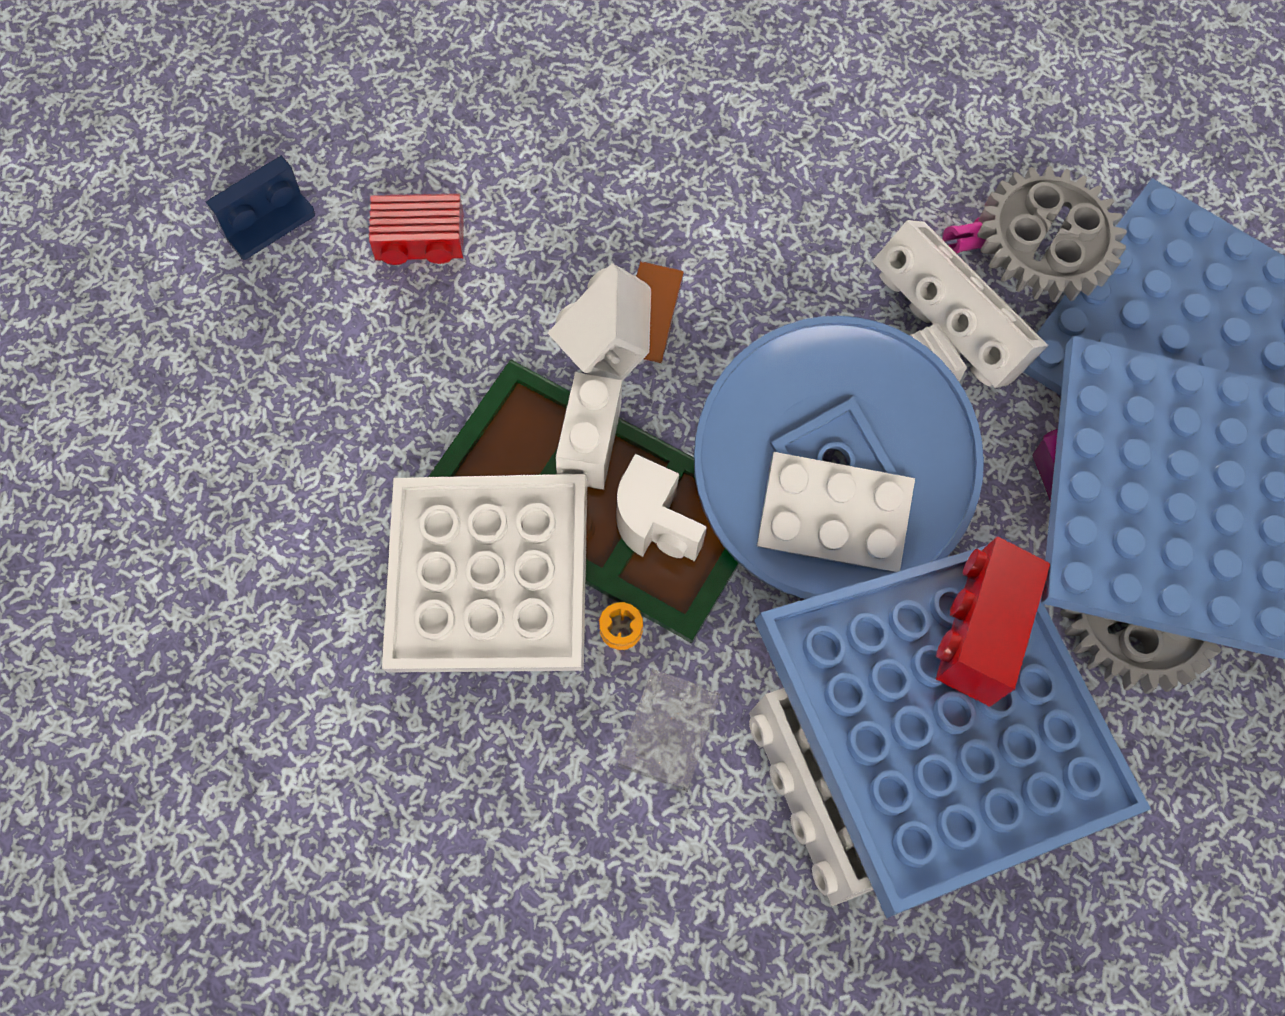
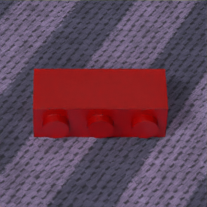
M998 536L982 551L975 549L971 553L963 569V575L968 577L965 588L958 593L950 609V616L955 618L952 628L945 634L937 649L936 657L941 660L935 678L936 680L989 707L1015 690L1049 571V562Z

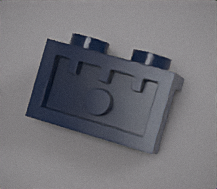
M282 155L205 201L219 232L242 260L250 258L316 215L313 206L301 193L291 165Z

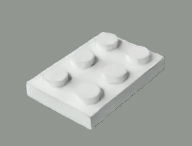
M773 452L757 546L835 562L899 572L915 478Z

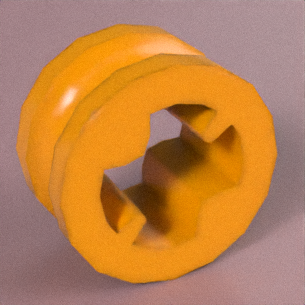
M618 602L607 606L599 619L600 636L603 642L610 648L617 650H627L635 646L643 633V617L639 610L632 604ZM621 615L622 621L625 616L633 620L630 623L631 634L626 637H621V632L618 633V636L611 634L613 617Z

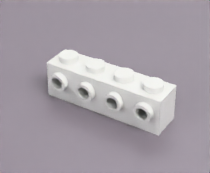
M907 220L872 260L882 271L879 275L881 280L896 292L901 291L912 302L909 307L919 319L926 323H938L957 353H962L973 365L970 368L973 375L987 386L993 385L997 388L1011 384L1049 346L924 221Z
M782 688L765 694L749 712L751 717L749 721L750 731L756 744L764 747L771 764L770 777L776 791L780 795L785 796L791 810V826L794 835L801 844L806 845L813 861L812 875L817 888L823 895L828 896L832 907L872 891L873 887L785 689Z

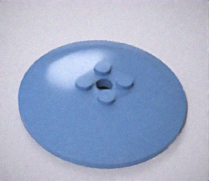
M820 316L786 324L765 334L740 352L724 369L710 391L698 421L694 444V475L698 496L712 530L731 556L749 573L765 584L800 599H808L895 573L893 571L758 547L760 522L773 452L822 461L824 452L834 449L845 455L847 466L915 478L900 571L946 558L955 549L974 516L980 497L984 467L983 444L979 424L965 390L953 372L928 347L912 336L877 321L850 316Z

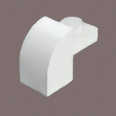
M635 454L620 481L617 492L616 521L622 539L634 552L642 557L650 542L653 541L667 555L675 558L685 556L695 561L703 546L707 526L669 509L677 493L679 474Z

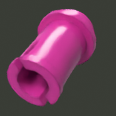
M979 217L974 223L948 226L945 228L942 236L944 242L957 239V243L948 245L956 254L981 249L986 239L979 238L977 235L982 226V223L978 221Z

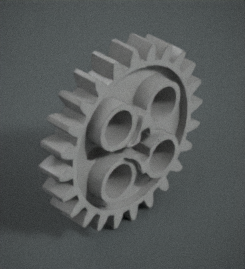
M1047 166L1042 176H1039L1034 167L1028 169L1025 177L1018 172H1014L1009 182L1002 180L995 192H991L978 221L982 223V226L977 235L979 238L986 239L981 248V253L995 254L989 264L990 269L1002 266L1005 272L1001 277V281L1005 282L1013 277L1017 279V292H1021L1027 285L1033 287L1034 299H1038L1043 290L1049 292L1052 302H1056L1063 291L1070 301H1074L1081 291L1089 296L1097 285L1102 287L1121 263L1119 258L1126 249L1121 240L1127 231L1126 229L1116 227L1123 216L1121 213L1108 212L1114 200H1100L1097 197L1102 189L1100 185L1090 190L1085 188L1087 177L1084 175L1076 182L1071 181L1069 169H1065L1061 177H1055L1051 166ZM1063 206L1068 207L1070 211L1053 238L1052 243L1041 261H1036L1033 256Z
M1067 609L1061 611V616L1075 620L1064 631L1065 635L1080 636L1082 640L1074 648V653L1089 651L1092 657L1088 662L1087 668L1091 670L1100 664L1105 666L1104 681L1107 683L1117 674L1122 675L1123 688L1127 691L1135 686L1138 680H1140L1145 694L1155 690L1158 683L1165 692H1169L1178 686V681L1185 686L1196 678L1195 672L1201 674L1211 666L1208 659L1214 658L1222 650L1216 643L1130 624L1127 628L1116 634H1111L1108 632V627L1120 623V621ZM1129 637L1140 640L1144 645L1145 654L1137 652L1131 646Z

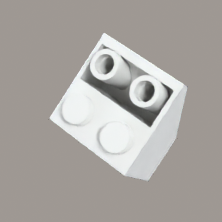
M611 263L608 268L598 271L590 279L588 289L575 303H571L561 310L556 318V324L549 330L548 334L584 373L624 380L649 353L651 288L646 282Z

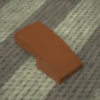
M640 261L636 277L646 282L651 288L650 349L644 360L662 363L683 283L684 271Z

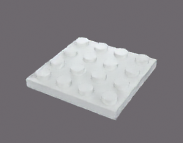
M586 475L393 478L382 669L386 672L584 671L587 525Z

